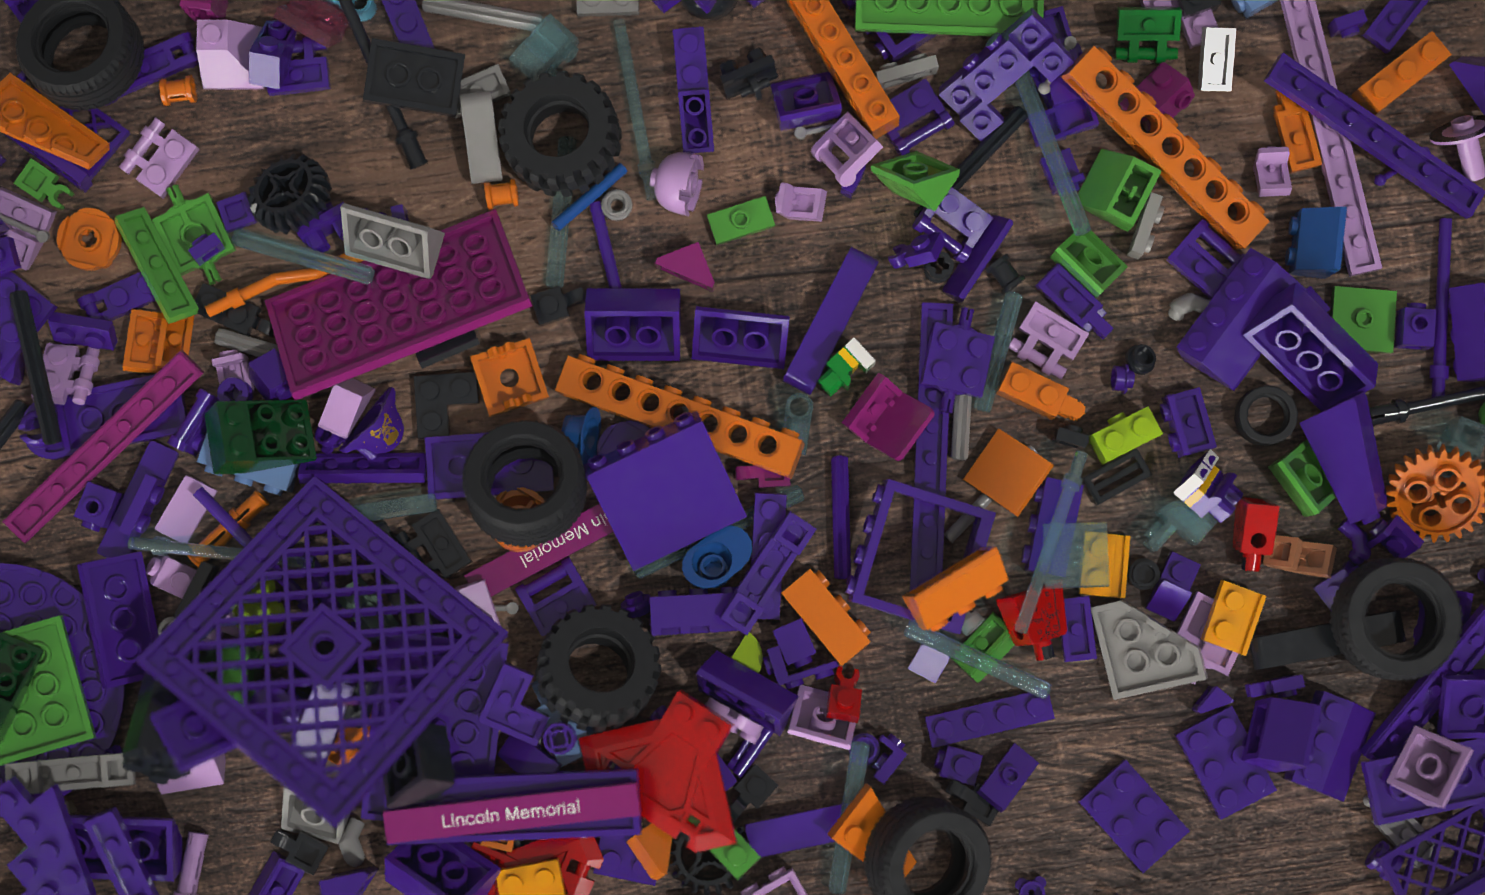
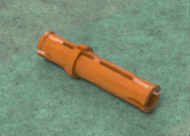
M255 490L237 508L233 507L229 514L236 521L249 509V512L237 522L242 528L247 529L251 525L250 521L270 503L259 491ZM219 524L191 552L187 553V556L199 568L201 562H207L233 536ZM225 531V534L217 542H215L209 549H207V547Z

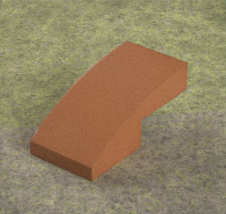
M1276 535L1273 554L1264 555L1263 565L1288 572L1331 579L1337 548L1330 544L1304 542L1298 537Z

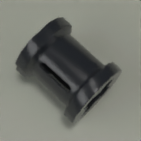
M941 251L937 261H941L942 267L947 268V270L944 269L941 274H936V269L931 267L935 265L936 261L926 263L924 266L926 278L933 283L945 282L950 277L954 268V262L949 254Z
M1008 253L985 270L987 274H992L1001 285L1003 295L1010 292L1026 279L1024 275H1019L1012 266Z

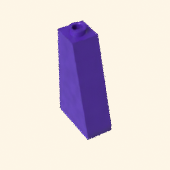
M1362 392L1300 422L1350 525L1360 520L1363 525L1373 522L1381 517L1379 512L1387 507V496L1368 399L1365 392Z

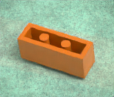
M1431 31L1359 87L1351 95V98L1376 115L1452 54L1435 33Z
M809 569L781 594L837 662L843 666L871 642L867 637L871 632L860 619L855 622L847 613L851 609L850 606L839 594L834 598L828 591L827 587L831 584L820 570L814 573Z

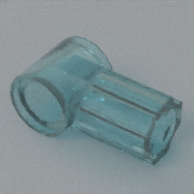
M795 393L787 399L785 404L783 427L800 434L798 439L803 440L805 443L801 455H806L813 402L808 395ZM797 398L804 399L808 404V411L803 416H796L790 410L791 402Z

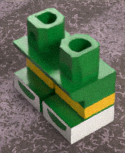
M853 338L826 363L828 371L818 380V384L830 397L842 386L848 390L851 382L850 375L858 368L866 374L875 366L876 360Z

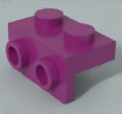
M1162 62L1136 87L1140 92L1148 93L1156 101L1155 107L1162 114L1166 113L1172 118L1181 110L1187 108L1195 97L1189 78L1165 62ZM1127 98L1120 103L1123 111H1126L1129 107ZM1142 117L1140 123L1144 125L1148 133L1151 128L1150 121L1146 117Z

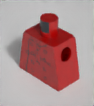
M1242 497L1236 504L1233 548L1243 553L1242 570L1260 571L1261 556L1273 554L1280 506L1268 499ZM1257 533L1256 539L1251 542L1252 536Z
M1062 583L1044 584L996 599L1013 644L1016 646L1033 645L1037 661L1055 657L1051 639L1065 635L1067 632Z

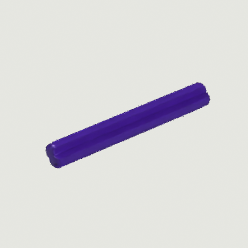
M837 455L831 458L835 579H848L849 575H851L848 457Z

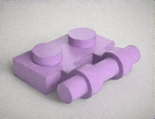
M154 118L149 127L145 126L140 132L142 136L132 150L128 148L124 154L126 158L119 168L127 174H130L136 165L143 170L136 180L164 199L168 193L166 189L168 187L172 188L200 149L174 130H171L165 139L162 138L159 133L165 124ZM154 143L159 148L151 159L147 161L142 156L150 145Z
M1035 302L1018 329L1029 336L1026 342L1023 343L1014 337L1007 348L1018 354L1017 357L1025 361L1027 359L1041 367V372L1046 375L1052 374L1062 379L1067 369L1057 362L1061 356L1073 361L1089 333ZM1037 341L1053 350L1049 358L1033 349Z
M46 344L43 360L54 404L65 405L68 395H74L72 401L75 404H85L87 396L92 392L93 383L91 380L93 373L98 371L100 364L98 359L99 349L88 347L86 354L79 357L80 351L78 346ZM79 371V378L75 379V381L72 380L74 372Z

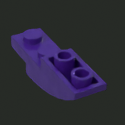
M704 27L672 29L683 152H714Z

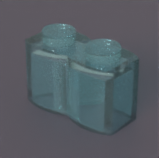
M549 14L538 24L530 36L518 46L510 56L509 61L525 77L531 78L535 82L541 79L540 74L549 72L550 76H557V67L563 61L568 63L576 56L579 51L577 46L580 42L571 31L553 15Z

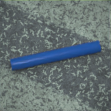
M621 163L617 164L611 172L604 176L605 179L597 185L595 183L589 191H586L551 222L553 227L557 231L562 230L627 173L624 165Z

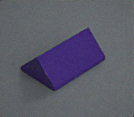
M696 306L692 359L784 369L790 316Z
M716 651L696 673L700 692L781 736L798 700V695L719 651Z

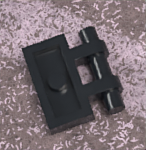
M436 509L412 525L418 535L416 538L410 540L405 531L394 537L398 544L433 572L439 569L444 578L450 577L473 562L440 509ZM423 545L433 559L425 564L417 551Z

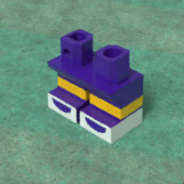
M1209 449L1189 467L1173 493L1201 518L1209 512L1219 523H1222L1234 512L1236 508L1234 505L1238 503L1244 494L1233 484L1237 475L1231 472L1223 474L1215 466L1219 457Z

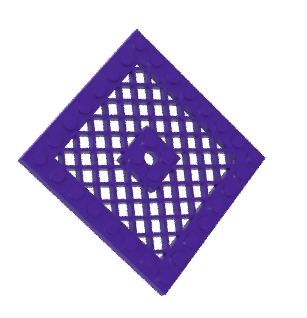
M314 476L153 641L136 661L138 665L336 829L506 639L508 632ZM327 534L328 546L310 547L309 535ZM332 534L345 545L332 546ZM304 536L305 548H293ZM351 553L352 566L334 567L333 554ZM356 554L370 565H357ZM328 555L329 567L311 569L310 556ZM287 557H306V569L288 570ZM283 559V571H271ZM375 573L376 586L358 587L357 574ZM380 573L393 584L381 585ZM353 574V587L335 588L334 576ZM330 576V589L312 590L311 577ZM307 577V590L289 592L288 579ZM284 579V592L266 593L265 580ZM261 582V594H248ZM400 593V605L382 607V594ZM405 593L418 604L405 605ZM377 594L378 607L359 608V595ZM354 596L355 609L336 610V597ZM331 597L332 610L324 603H321L313 611V598ZM308 599L309 612L290 613V600ZM285 600V614L267 615V602ZM262 602V615L244 616L243 603ZM238 605L239 617L225 618ZM424 612L425 625L407 626L406 613ZM429 613L443 624L430 625ZM401 614L402 627L384 628L383 615ZM378 615L379 629L361 630L360 617ZM355 617L356 630L342 618ZM304 621L291 635V622ZM286 622L287 635L268 637V623ZM263 624V637L245 638L244 625ZM239 625L240 639H221V627ZM216 628V640L203 641ZM448 632L449 645L431 646V633ZM453 632L460 637L455 645ZM425 634L426 647L408 648V635ZM403 635L404 649L385 650V636ZM380 637L381 650L367 651L371 647V642L366 638ZM320 641H330L334 645V650L328 655L319 654L315 647ZM282 644L278 649V653L284 658L269 659V645ZM264 645V659L246 660L245 647ZM240 647L241 661L222 662V648ZM217 649L216 663L199 664L198 650ZM192 652H193V663H191V662L187 659V657H188ZM446 654L433 668L432 655ZM427 655L428 669L410 670L409 656ZM404 657V671L387 672L386 658ZM381 659L382 672L364 674L363 660ZM358 661L359 674L345 675ZM293 665L308 678L294 679ZM288 666L289 679L271 681L270 667ZM265 667V681L247 682L246 669ZM241 669L242 683L223 684V670ZM218 671V684L203 672ZM425 677L412 691L411 678ZM406 679L407 692L389 694L388 680ZM383 680L384 694L365 696L364 682ZM360 682V696L342 697V683ZM336 685L337 698L318 699V686L328 693ZM313 686L314 700L295 701L294 687ZM289 688L290 702L272 703L271 689ZM266 689L267 703L248 705L247 691ZM242 691L243 705L228 692ZM403 701L390 716L389 702ZM384 702V717L367 718L366 704ZM361 704L362 718L343 720L342 706ZM338 706L339 720L320 722L319 707ZM314 708L315 722L296 723V709ZM291 710V724L273 725L272 711ZM267 712L268 726L253 713ZM382 725L368 740L367 726ZM362 726L363 741L345 742L344 728ZM339 728L340 743L321 744L320 730ZM316 730V745H297L298 731ZM292 732L293 746L277 733ZM360 749L346 764L345 750ZM322 752H341V765L322 767ZM317 753L318 767L302 754ZM326 774H337V775H336V777L332 780V779H331L328 775H326Z

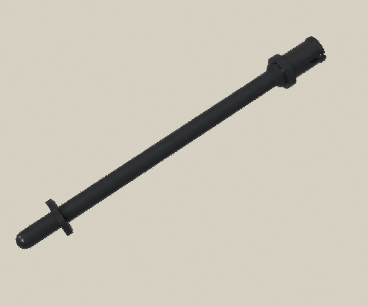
M338 0L368 65L371 42L352 0ZM386 106L397 130L394 141L397 146L400 145L410 170L427 164L428 160H426L417 139L419 137L417 130L408 127L400 108Z
M1485 386L1408 403L1397 398L1388 404L1369 407L1372 425L1375 426L1393 421L1399 424L1406 422V419L1411 414L1485 399Z

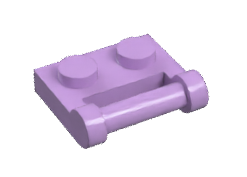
M847 111L813 145L811 154L816 160L826 164L835 174V178L841 186L848 187L855 182L856 174L883 146ZM836 144L849 157L844 164L832 154V148Z

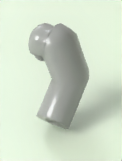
M1187 293L1173 299L1170 303L1171 308L1168 310V315L1173 320L1180 321L1184 318L1185 314L1193 310L1202 313L1211 300L1193 293Z
M350 818L339 841V848L343 858L352 867L362 865L365 859L363 848L358 839L365 824L355 818Z

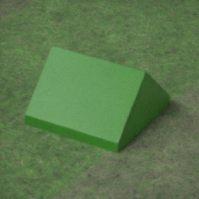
M918 151L871 165V171L892 193L932 211H936L960 174V169Z
M1085 224L1080 226L1050 256L1056 264L1059 263L1095 298L1128 267Z
M1308 439L1268 466L1304 517L1318 514L1336 498Z

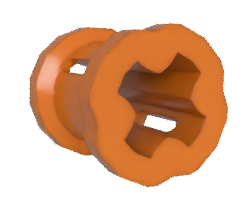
M187 75L185 79L167 81L165 78L159 80L160 97L163 105L170 106L171 102L189 100L190 103L197 101L196 84L192 75Z
M515 178L510 179V182L491 185L490 182H484L488 210L498 205L513 204L514 206H519Z

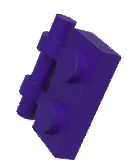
M305 36L303 40L295 41L292 54L304 52V59L291 60L289 72L281 88L267 87L268 95L277 96L330 90L328 58L326 56L315 57L316 51L327 50L326 38L314 39L313 36Z

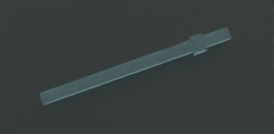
M617 19L613 21L640 162L637 164L639 177L643 178L647 201L657 200L654 187L650 186V176L653 168H656V163L651 159L625 19Z
M1082 451L1075 452L1069 472L1064 474L1061 483L1063 490L1014 629L1017 632L1027 634L1074 494L1080 490L1083 481L1080 477L1088 454Z
M155 536L153 539L130 537L128 540L129 549L151 551L153 555L167 556L168 553L233 560L243 550V548L170 541L168 537ZM305 556L287 557L288 566L306 568ZM310 556L311 569L315 566V556ZM281 559L276 565H283V559Z

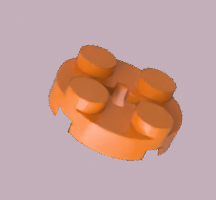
M82 208L70 217L67 216L61 222L57 231V245L64 259L72 266L85 271H96L112 265L113 260L120 252L122 236L115 221L105 212L95 208ZM90 231H93L97 241L91 247L86 248V243L82 241V237L88 236Z

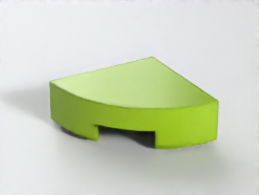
M749 632L748 635L744 636L732 659L759 674L763 662L762 649L757 639Z

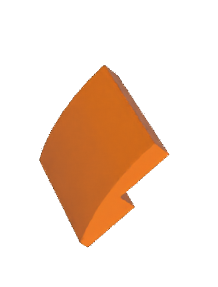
M131 309L123 371L158 373L179 351L183 350L189 356L195 315L168 324L163 313Z
M998 429L963 480L1018 517L1054 465L1012 436Z

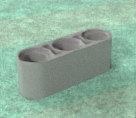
M491 91L460 94L471 183L503 181Z

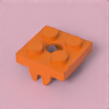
M530 338L515 343L507 342L500 347L494 346L486 352L470 356L489 417L549 398ZM512 369L517 372L519 380L515 386L506 387L501 383L500 376L504 370Z

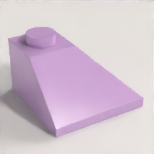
M197 20L196 50L204 89L266 90L264 86L249 84V50L262 27L232 20Z

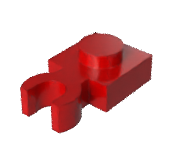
M838 666L834 675L836 685L831 684L829 688L826 718L857 723L860 717L862 689L854 687L858 682L860 672L858 669H854L852 678L848 679L842 675V666Z

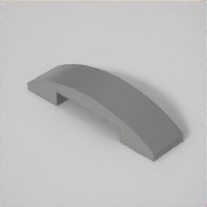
M122 753L5 764L6 782L15 775L30 794L46 792L56 783L60 786L61 791L136 784L135 772L128 771L122 767L124 760Z

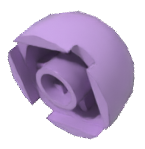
M689 152L673 153L664 158L658 168H653L650 176V186L654 187L658 203L666 210L685 216L690 215L689 211H694L703 181L698 179L697 174L698 169L704 171L703 157L701 155Z

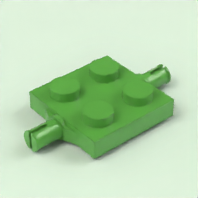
M178 184L173 185V189L168 187L166 191L174 206L166 213L153 218L152 221L178 271L183 276L196 269H203L209 285L216 284L215 281L220 282L222 278L214 263L220 258L236 251V248L225 229L212 196L207 193L194 200H185ZM214 232L226 249L199 266L188 250L193 247L192 243L203 234H208L209 236Z

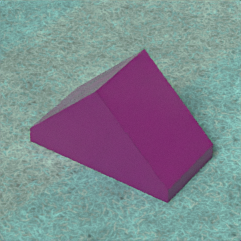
M699 242L658 257L655 262L656 269L710 292H713L715 289L714 279Z

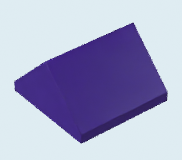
M830 72L770 84L780 131L841 118V101Z
M373 865L329 875L319 881L321 895H363L379 868Z

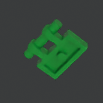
M1118 7L1117 41H1128L1127 47H1115V60H1127V63H1137L1138 60H1154L1155 63L1177 60L1178 48H1167V41H1180L1182 9L1180 7ZM1139 41H1156L1154 48L1139 47Z

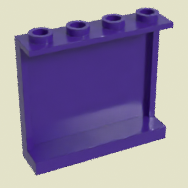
M697 411L680 414L674 419V422L664 427H653L645 433V436L635 441L626 440L620 443L616 450L607 454H597L583 465L586 477L633 571L747 517Z

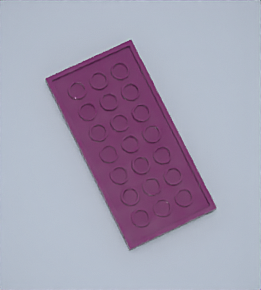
M491 210L441 230L445 234L431 279L363 261L265 300L290 392L295 401L532 307L497 210Z

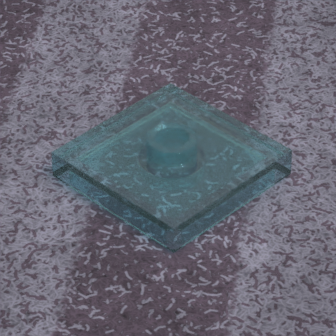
M1107 522L1043 524L1045 589L1110 586Z

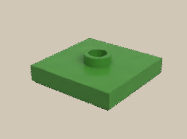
M1341 286L1332 287L1330 316L1366 352L1393 353L1397 291Z

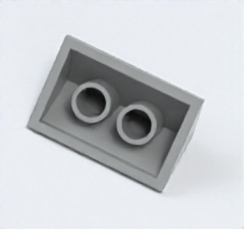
M342 204L340 208L345 255L427 279L432 278L444 238V232L359 207Z

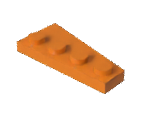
M9 73L0 81L1 133L88 170L110 150L109 142L12 73Z

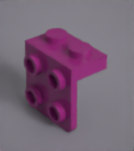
M877 373L842 421V424L866 444L895 461H901L934 417L935 412L929 406L902 392L886 376Z

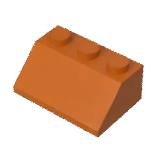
M981 547L901 597L922 630L931 628L932 632H935L949 623L947 618L958 612L959 615H962L976 607L975 600L984 595L988 599L1002 591L1001 584L1008 581V577L997 548Z

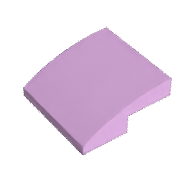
M0 187V213L35 230H47L49 232L56 211L4 187ZM5 223L9 230L1 238L6 236L14 238L21 268L29 270L43 243L39 242L36 236Z

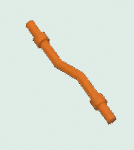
M342 253L313 268L273 273L240 290L236 287L226 292L227 296L206 305L205 309L209 317H212L231 307L236 309L246 304V300L277 285L316 280L350 263L355 265L364 260Z

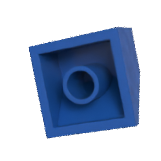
M1347 207L1302 208L1295 213V217L1291 216L1288 234L1293 235L1292 245L1287 248L1285 255V265L1289 266L1290 275L1326 279L1341 270Z

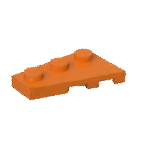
M868 784L862 787L827 833L830 838L862 862H864L866 844L868 843L867 840L871 835V831L875 824L879 822L881 816L886 813ZM910 850L907 853L904 864L905 877L917 863Z

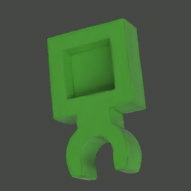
M32 158L13 183L40 202H43L48 196L50 204L60 210H63L65 206L58 202V195L63 192L71 197L74 195V192L67 186L55 185L60 177Z

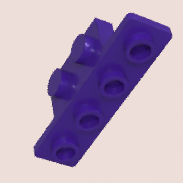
M155 441L149 442L98 547V554L110 558L133 552L140 535L146 531L150 524V515L154 506L163 497L164 486L179 457L177 451Z

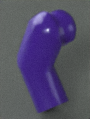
M1345 518L1337 530L1352 541L1353 549L1349 552V559L1354 564L1361 565L1364 560H1368L1371 556V549L1365 545L1369 540V536L1355 523L1350 525L1348 519Z

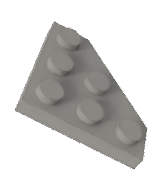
M1124 600L1091 607L1114 700L1208 679L1201 649L1196 644Z

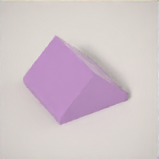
M800 685L797 693L799 697L794 706L787 730L788 734L850 750L856 723L826 718L829 692Z
M1415 726L1386 782L1428 806L1445 808L1473 750Z

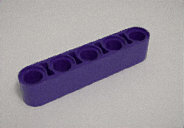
M853 247L850 248L783 378V382L811 395L879 260Z

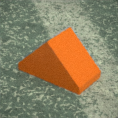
M651 823L642 830L641 835H634L626 842L650 878L659 880L667 874L672 837Z

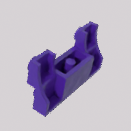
M1063 6L1044 11L1043 19L1064 46V40L1068 36H1072ZM1079 43L1076 44L1074 49L1069 51L1074 60L1082 54ZM1038 70L1041 83H1043L1046 77ZM1061 75L1051 82V90L1048 94H1045L1050 109L1030 115L1027 118L1036 147L1064 140L1067 136L1097 128L1099 125L1096 111L1060 77Z
M1030 8L1003 33L1000 34L998 32L987 41L986 47L981 52L968 56L963 62L962 68L939 87V96L960 115V122L980 141L1004 122V117L993 107L991 102L1029 69L1035 66L1052 82L1075 63L1074 57L1060 43L1045 20L1033 8Z

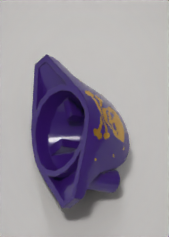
M388 387L351 432L339 451L348 453L352 450H357L369 461H372L378 453L390 452L399 445L403 437L404 426L396 409V391L393 387Z

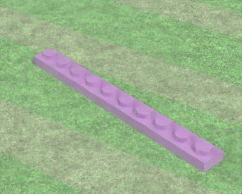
M1280 0L1295 61L1337 89L1316 1ZM1308 112L1322 160L1321 167L1331 207H1347L1343 255L1348 275L1351 277L1382 269V264L1351 141Z

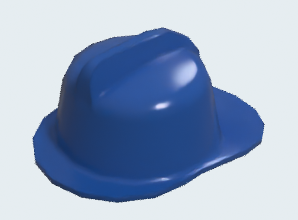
M591 407L586 415H567L562 425L561 431L575 444L582 458L583 465L591 457L597 455V445L601 432V415L597 407Z
M729 525L706 536L684 556L682 572L686 580L700 588H718L725 585L750 559L752 541L748 533L740 527Z

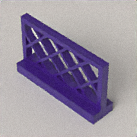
M23 71L17 75V78L24 83L28 79ZM59 107V108H61L62 110H64L65 112H69V115H71L73 118H74V111H80V110H70V109H65V108H63V107ZM98 108L87 110L92 114L93 122L92 124H83L87 128L94 130V133L99 135L98 129L112 128L119 133L112 142H109L110 150L90 170L6 134L4 135L86 193L93 185L91 180L127 139L130 132ZM97 118L103 122L97 123Z
M1485 803L1466 807L1376 857L1395 895H1406L1409 883L1423 887L1421 895H1429L1430 890L1435 891L1430 895H1480L1485 892V864L1481 865L1482 861H1485V856H1483L1485 851V821L1482 832L1469 827L1471 815L1480 810L1485 820ZM1449 826L1460 829L1456 846L1442 842L1445 830ZM1467 832L1480 836L1476 853L1463 849ZM1437 834L1436 839L1431 838V836ZM1424 840L1434 843L1430 861L1416 856L1419 843ZM1441 846L1454 850L1450 868L1437 864ZM1408 849H1410V853H1409V854H1408V853H1405V851L1408 850ZM1461 854L1475 858L1472 871L1467 874L1457 871ZM1397 855L1408 858L1404 875L1394 872L1389 862L1390 859ZM1415 861L1428 865L1424 883L1411 879ZM1435 868L1449 872L1446 886L1442 888L1431 885Z

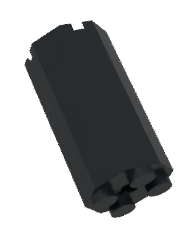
M217 649L198 650L199 664L217 662ZM193 652L187 657L191 663H193ZM146 670L122 752L124 759L122 767L128 771L139 772L148 776L149 780L153 783L167 784L169 779L176 780L189 775L191 769L180 773L150 719L152 713L181 700ZM216 671L203 672L215 681Z

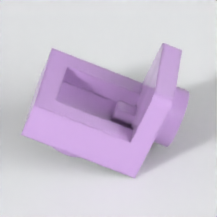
M1270 146L1258 149L1253 169L1259 197L1290 196L1292 186L1287 165L1290 155L1289 147Z
M781 182L775 197L776 213L791 220L822 222L827 191L819 188L794 187L789 183Z
M227 350L220 352L219 358L211 359L212 366L216 367L219 385L227 378H239L247 382L253 389V393H255L254 385L249 380L248 356L238 353V350Z
M162 551L159 552L157 557H153L146 568L147 580L153 586L181 599L197 572V569L169 557Z

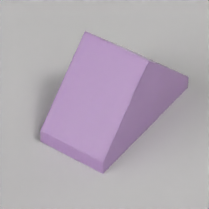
M353 378L333 385L318 427L347 440L375 393V388Z

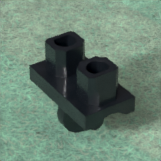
M759 47L749 51L746 55L749 64L739 68L735 60L721 63L722 76L720 78L727 99L737 95H741L744 98L753 94L756 101L762 100L763 97L760 90L771 86L770 81L779 78L772 55L767 56Z

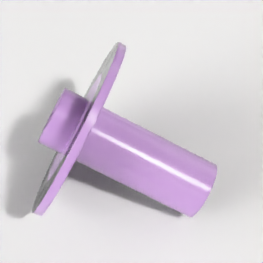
M1484 115L1461 116L1431 132L1429 138L1433 144H1456L1463 174L1467 179L1477 181L1485 178V164L1478 139L1485 136Z

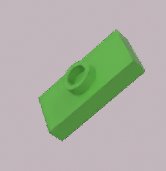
M766 196L707 215L716 246L775 227Z

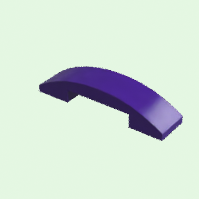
M789 511L744 575L720 618L745 635H748L763 612L764 605L796 556L801 554L816 528Z

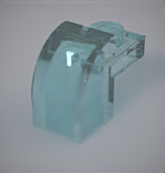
M1462 416L1455 417L1445 428L1436 448L1440 450L1441 445L1445 444L1446 451L1451 453L1453 448L1458 446L1460 456L1469 451L1472 458L1480 457L1485 445V425ZM1445 471L1441 473L1440 476L1443 478L1451 477L1454 474V472Z
M1183 501L1171 502L1161 506L1154 512L1163 522L1160 524L1156 521L1149 527L1144 534L1148 538L1143 545L1151 552H1156L1176 532L1190 546H1194L1205 537L1218 521L1209 513L1201 518Z

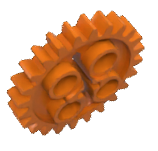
M1445 444L1441 445L1439 452H1434L1432 445H1428L1426 454H1423L1417 448L1415 449L1416 458L1412 459L1404 455L1405 466L1400 464L1394 465L1397 475L1389 474L1388 479L1391 485L1385 487L1386 495L1389 496L1387 497V507H1392L1390 509V516L1393 518L1398 515L1414 532L1418 531V535L1422 540L1429 534L1431 535L1432 542L1435 543L1438 535H1443L1445 541L1449 542L1450 534L1455 533L1461 539V530L1463 528L1473 532V521L1480 524L1483 523L1480 513H1485V469L1480 470L1482 466L1479 459L1471 462L1472 457L1469 451L1460 456L1458 446H1455L1451 453L1446 451ZM1445 471L1454 472V474L1448 478H1443L1440 476V474ZM1414 484L1424 485L1420 490L1410 489ZM1459 497L1467 498V501L1464 503L1453 502ZM1427 510L1438 511L1436 514L1432 516H1427L1423 514Z

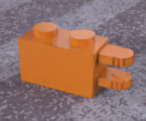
M1011 362L1007 367L995 393L1050 420H1053L1058 415L1065 419L1068 418L1069 421H1077L1085 414L1086 406L1081 401L1078 402L1077 399L1067 395L1069 388L1014 362Z

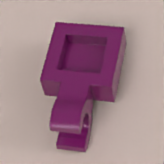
M738 466L735 468L736 481L758 479V488L790 486V478L757 466Z

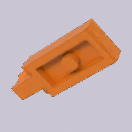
M1276 90L1278 105L1273 107L1274 118L1282 147H1289L1290 155L1287 162L1289 173L1292 174L1321 166L1322 160L1308 111Z

